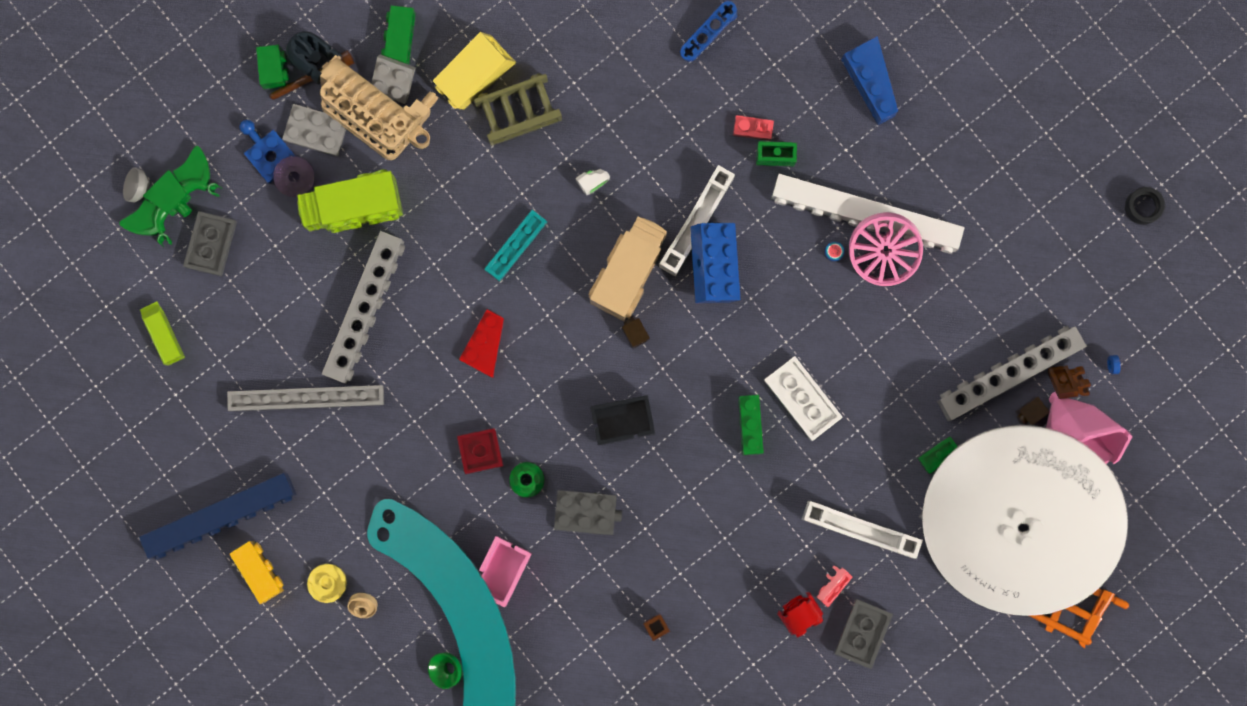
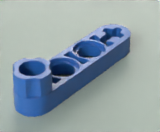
M731 1L722 3L689 38L680 50L681 57L685 61H694L723 29L737 18L736 5ZM727 8H732V14L727 13L724 15ZM715 19L721 23L720 27L716 30L710 27L711 21ZM706 34L708 37L707 41L703 44L698 43V35ZM694 41L695 44L698 47H700V49L697 50V48L695 47L692 50L693 56L688 55L686 57L685 50H691L694 47L691 43Z

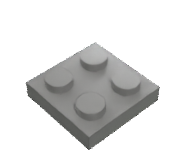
M379 55L376 60L371 84L392 100L405 104L408 101L416 67Z

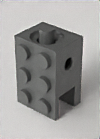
M558 490L554 530L613 535L614 521L621 522L622 510H615L617 496Z

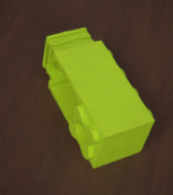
M387 169L360 174L355 179L314 187L315 191L311 193L297 195L299 216L303 227L309 232L326 228L331 233H338L348 229L362 227L361 224L369 223V225H375L385 221H394L399 219V216H403L396 178Z

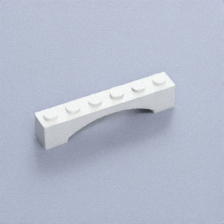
M719 165L717 166L695 207L659 264L661 269L676 277L692 250L690 227L699 223H708L732 183L735 174Z
M812 501L807 502L801 519L913 559H917L922 543L921 539L855 518Z

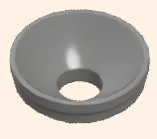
M134 167L128 172L123 186L125 201L135 203L143 198V195L149 190L150 181L143 170Z

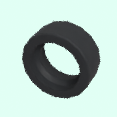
M1152 187L1136 189L1125 201L1127 216L1132 222L1141 225L1156 221L1165 210L1163 196ZM1147 195L1154 200L1156 206L1151 216L1143 217L1136 212L1134 201L1138 196Z

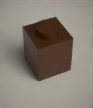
M660 613L643 622L653 641L670 632Z

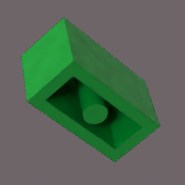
M280 45L256 47L259 82L262 88L270 89L286 86V80H289L287 69L284 67V62H287L285 50H282Z
M758 141L756 165L795 166L797 162V143Z

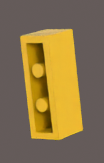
M249 541L231 552L230 556L259 604H263L283 592L282 586L284 584L278 575H274L272 571L274 568L271 562L263 557V549L260 544Z

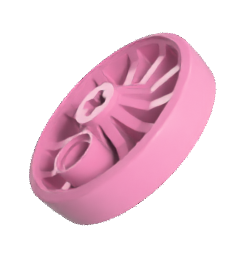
M890 212L877 213L864 219L854 229L849 241V256L854 269L864 280L879 286H892L904 282L916 272L923 256V241L917 227L906 217ZM894 221L904 224L896 235L892 237ZM873 223L876 236L879 239L873 237L864 229ZM883 226L890 229L886 234H881L879 230ZM908 229L915 235L903 241H898ZM861 234L873 244L857 243L856 239ZM918 242V251L901 249L904 246ZM884 246H888V251H884ZM854 249L871 251L865 255L854 257ZM898 255L916 257L913 265H909ZM874 258L865 270L859 267L858 263ZM892 258L907 269V271L898 275ZM888 260L894 278L883 279L886 261ZM881 261L879 277L876 278L869 275Z

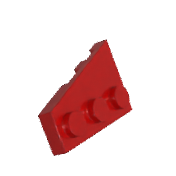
M487 309L459 360L493 378L504 318Z

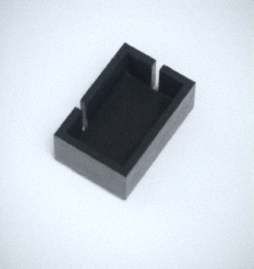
M648 395L590 406L593 424H598V427L594 428L598 446L634 439L636 434L638 438L655 435Z

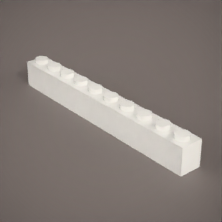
M779 174L771 197L772 200H775L776 204L783 206L790 204L796 210L804 211V209H807L817 216L828 215L834 221L840 222L845 220L849 222V225L855 227L871 215L883 212L896 213L906 217L917 227L924 247L934 248L935 246L941 248L942 252L949 254L959 249L965 228ZM894 221L892 237L896 235L904 224ZM872 223L867 226V230L875 232L874 224ZM883 226L879 231L888 233L890 229ZM908 229L901 237H904L905 240L915 235Z

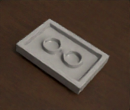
M293 104L282 140L338 157L346 128L324 112Z

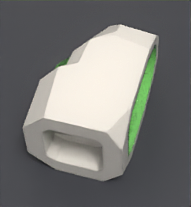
M602 169L596 171L589 170L578 176L576 181L582 191L589 195L610 180V175Z

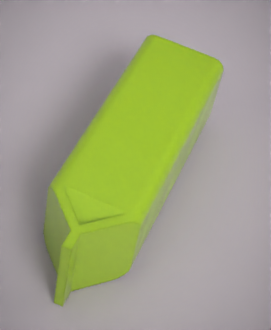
M158 301L140 309L144 324L163 364L168 366L185 358Z

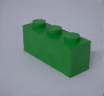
M391 5L390 11H387L386 14L388 30L384 31L386 45L385 48H382L381 55L409 65L416 17L414 8Z
M759 395L739 396L742 456L763 454Z

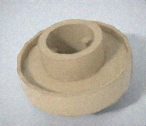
M366 593L354 594L348 602L349 612L359 618L372 617L376 613L378 606L376 599Z

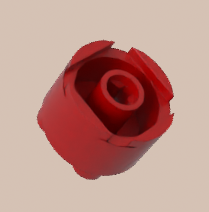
M806 592V597L799 595L783 606L784 611L782 613L780 611L777 612L791 635L795 634L796 637L804 635L807 632V628L812 625L817 626L823 621V611L810 592Z

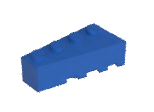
M877 36L845 53L841 61L876 123L880 125L895 117L898 108Z

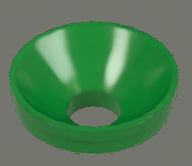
M524 462L515 466L509 477V483L514 493L526 498L537 495L542 490L545 481L540 467L531 462ZM523 474L531 475L532 482L530 485L525 486L521 483L520 479Z
M443 652L434 655L428 665L429 677L439 688L449 689L455 686L461 678V665L458 659L450 653ZM447 663H451L454 666L453 673L447 670Z

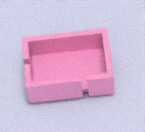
M496 536L479 570L484 572L483 575H480L486 582L495 602L506 607L532 553L517 545L512 548L513 543Z

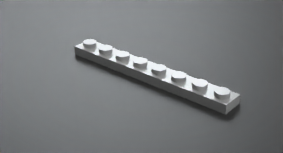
M384 386L227 391L228 411L384 405Z

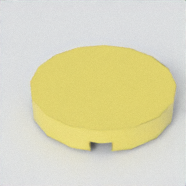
M319 565L309 575L307 581L308 591L319 602H334L342 597L346 591V575L336 565Z

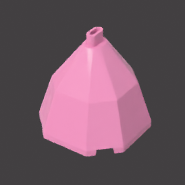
M1053 392L1049 398L1051 406L1046 428L1062 432L1085 444L1105 464L1110 461L1113 464L1120 461L1132 438L1130 432L1097 407L1070 398L1058 399L1056 392Z

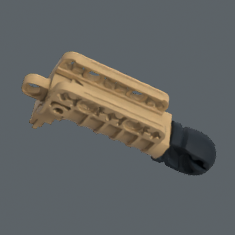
M303 31L296 33L290 38L286 47L288 59L305 75L311 76L312 80L318 85L321 84V107L327 115L335 119L387 160L396 159L409 143L419 149H424L429 145L430 135L422 128V124L430 116V108L439 99L434 92L430 91L421 102L416 100L410 108L407 105L402 108L342 62L341 53L336 49H331V46L312 32ZM319 52L329 60V63L326 62L322 66L321 71L317 70L316 66L310 64L314 63L317 65L322 59ZM340 115H342L347 120H342L340 118ZM424 135L427 141L422 144L418 143L416 137ZM370 138H372L377 143H372L370 141ZM387 149H388V150H393V149H394V154L390 153V154L388 155V154H387Z

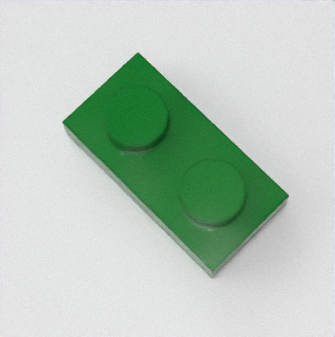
M949 436L917 459L926 472L930 474L938 469L947 456L958 446Z

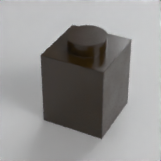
M632 317L624 322L622 330L633 349L650 340L639 318L634 319Z
M1039 397L1032 398L1015 411L1018 415L1016 416L1017 420L1026 426L1034 425L1050 413Z

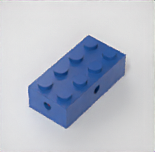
M699 223L691 226L695 303H730L741 300L735 223Z

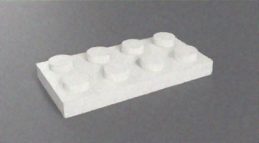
M795 356L764 380L811 441L843 418Z

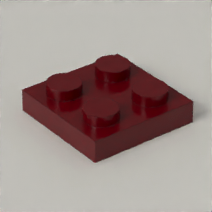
M496 428L457 436L465 475L503 466Z

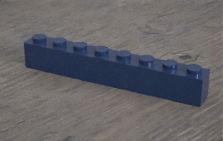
M282 473L142 535L139 539L147 558H155L156 561L166 557V552L171 550L177 552L184 549V544L189 542L195 544L202 541V536L207 534L209 536L216 535L225 526L227 528L234 527L243 518L246 520L252 519L261 510L264 512L270 511L279 502L282 504L288 503L297 494L288 473Z

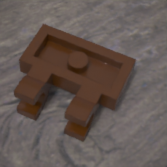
M1067 365L1048 368V375L1058 399L1078 397V394L1089 396L1090 392L1087 387H1091L1089 379H1083L1081 375L1085 374L1083 366L1075 367L1074 369H1069Z

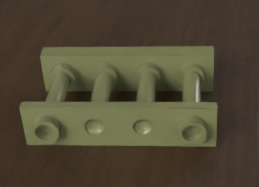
M535 74L529 80L490 94L482 93L474 99L476 107L483 106L491 131L490 134H487L491 146L562 121L560 110L552 108L543 85L548 82L546 74ZM535 86L545 109L544 114L540 116L534 115L525 91ZM516 93L519 94L527 115L526 121L521 123L516 121L508 100V96ZM499 99L509 122L508 127L504 129L498 128L490 106L491 102Z

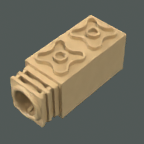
M637 217L630 232L626 230L625 234H620L614 248L607 258V268L601 269L588 294L590 304L622 321H625L626 318L630 319L644 293L643 286L660 256V246L666 238L667 231L648 219Z

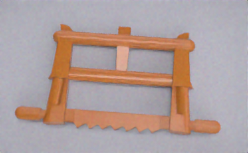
M1098 588L1092 593L1098 596V599L1091 613L1076 605L1066 608V610L1087 620L1081 633L1058 622L1062 610L1053 612L1050 618L1043 614L1029 616L1046 624L1045 630L1052 633L1055 629L1078 640L1079 645L1085 648L1086 645L1092 643L1090 638L1100 621L1103 620L1101 617L1110 602L1123 609H1127L1129 603L1114 597V593Z

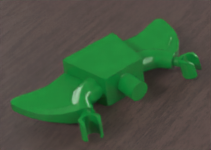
M199 146L193 148L182 166L174 170V173L168 170L143 195L147 200L143 201L136 212L119 222L121 227L138 235L152 236L159 234L157 241L164 248V240L167 239L168 243L172 244V240L164 233L166 231L164 221L168 214L174 216L179 212L185 218L192 212V209L186 204L191 199L189 193L199 189L203 191L208 190L210 194L216 197L220 196L214 191L216 188H223L216 183L209 185V163Z

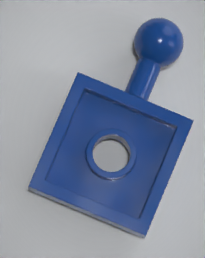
M243 120L240 123V131L245 135H249L256 143L244 154L267 183L270 184L299 161L275 130H272L261 139L256 133L255 125L251 120ZM269 152L276 153V159L273 162H269L266 159Z

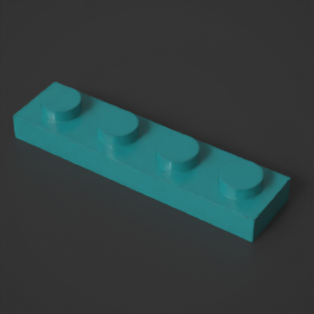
M531 210L484 270L500 282L548 222L534 210Z

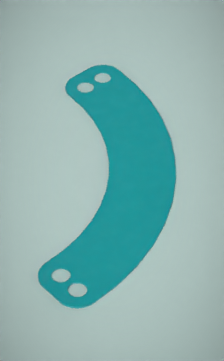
M393 499L381 500L374 507L367 530L368 541L374 549L393 558L412 572L432 593L445 613L456 638L462 661L464 677L463 706H515L516 680L512 650L499 608L486 582L459 546L434 523L415 510ZM387 509L392 510L395 514V520L391 524L383 520V512ZM381 527L389 531V539L385 542L380 541L377 537V531Z

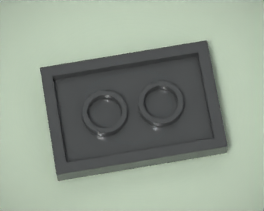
M198 211L183 267L222 277L237 221Z
M855 599L834 654L872 669L893 614Z

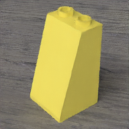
M479 32L433 82L437 85L435 87L437 91L449 98L448 102L453 108L465 109L478 95L482 94L514 66L516 62L491 35Z

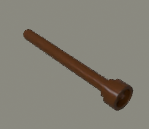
M348 50L341 53V61L347 66L355 64ZM305 75L272 92L270 98L275 100L313 80L311 76Z

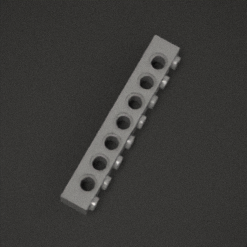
M380 231L322 375L347 384V381H351L354 375L353 366L361 358L362 353L360 349L362 345L367 343L369 334H367L369 327H373L376 321V316H374L376 310L380 309L383 304L384 291L387 292L390 287L391 281H389V278L397 270L398 263L396 261L398 256H402L405 250L402 239ZM385 251H391L392 255L389 259L382 258V254ZM379 268H383V276L376 277V270ZM371 286L377 287V292L374 295L368 294V289ZM363 304H369L370 306L369 311L366 313H361L360 309ZM361 321L362 328L359 331H354V323ZM354 339V347L347 349L346 342ZM342 357H346L348 360L344 367L339 366V360Z
M1066 326L1057 331L1059 335L1055 337L1049 335L1041 340L1042 344L1037 347L1033 344L1025 348L1024 354L1019 356L1016 353L1007 358L1009 362L1004 365L1000 362L990 367L991 372L985 374L983 371L974 376V381L970 383L965 381L957 385L958 390L954 392L948 390L940 395L941 399L937 400V403L947 421L959 417L1087 347L1076 326L1070 329ZM1058 340L1064 342L1065 346L1063 350L1058 348ZM1041 349L1047 351L1048 357L1046 359L1041 357ZM1025 358L1031 361L1030 368L1024 366L1023 361ZM1008 367L1014 370L1013 377L1007 375ZM991 376H994L998 381L996 387L990 384ZM975 385L981 389L979 396L973 393ZM958 394L962 395L964 398V403L962 405H959L956 402V396Z

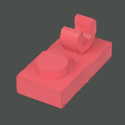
M736 115L733 136L771 141L774 121Z
M833 566L832 568L836 571V575L832 577L827 574L826 577L831 582L823 586L819 591L817 598L827 607L830 606L853 578L844 568L839 569L837 566Z

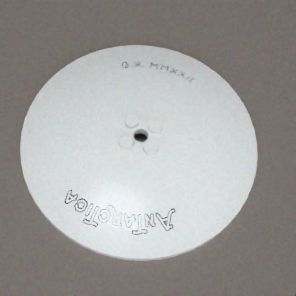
M1025 425L1006 426L981 433L967 440L950 453L933 475L925 496L923 532L928 551L936 567L943 577L962 595L981 606L1001 613L1024 616L1042 615L1057 612L1081 602L1094 593L1108 579L1124 549L1127 535V512L1122 491L1113 473L1105 462L1085 444L1069 435L1049 428ZM1026 523L1030 528L1028 531L1022 532L1018 529V525Z

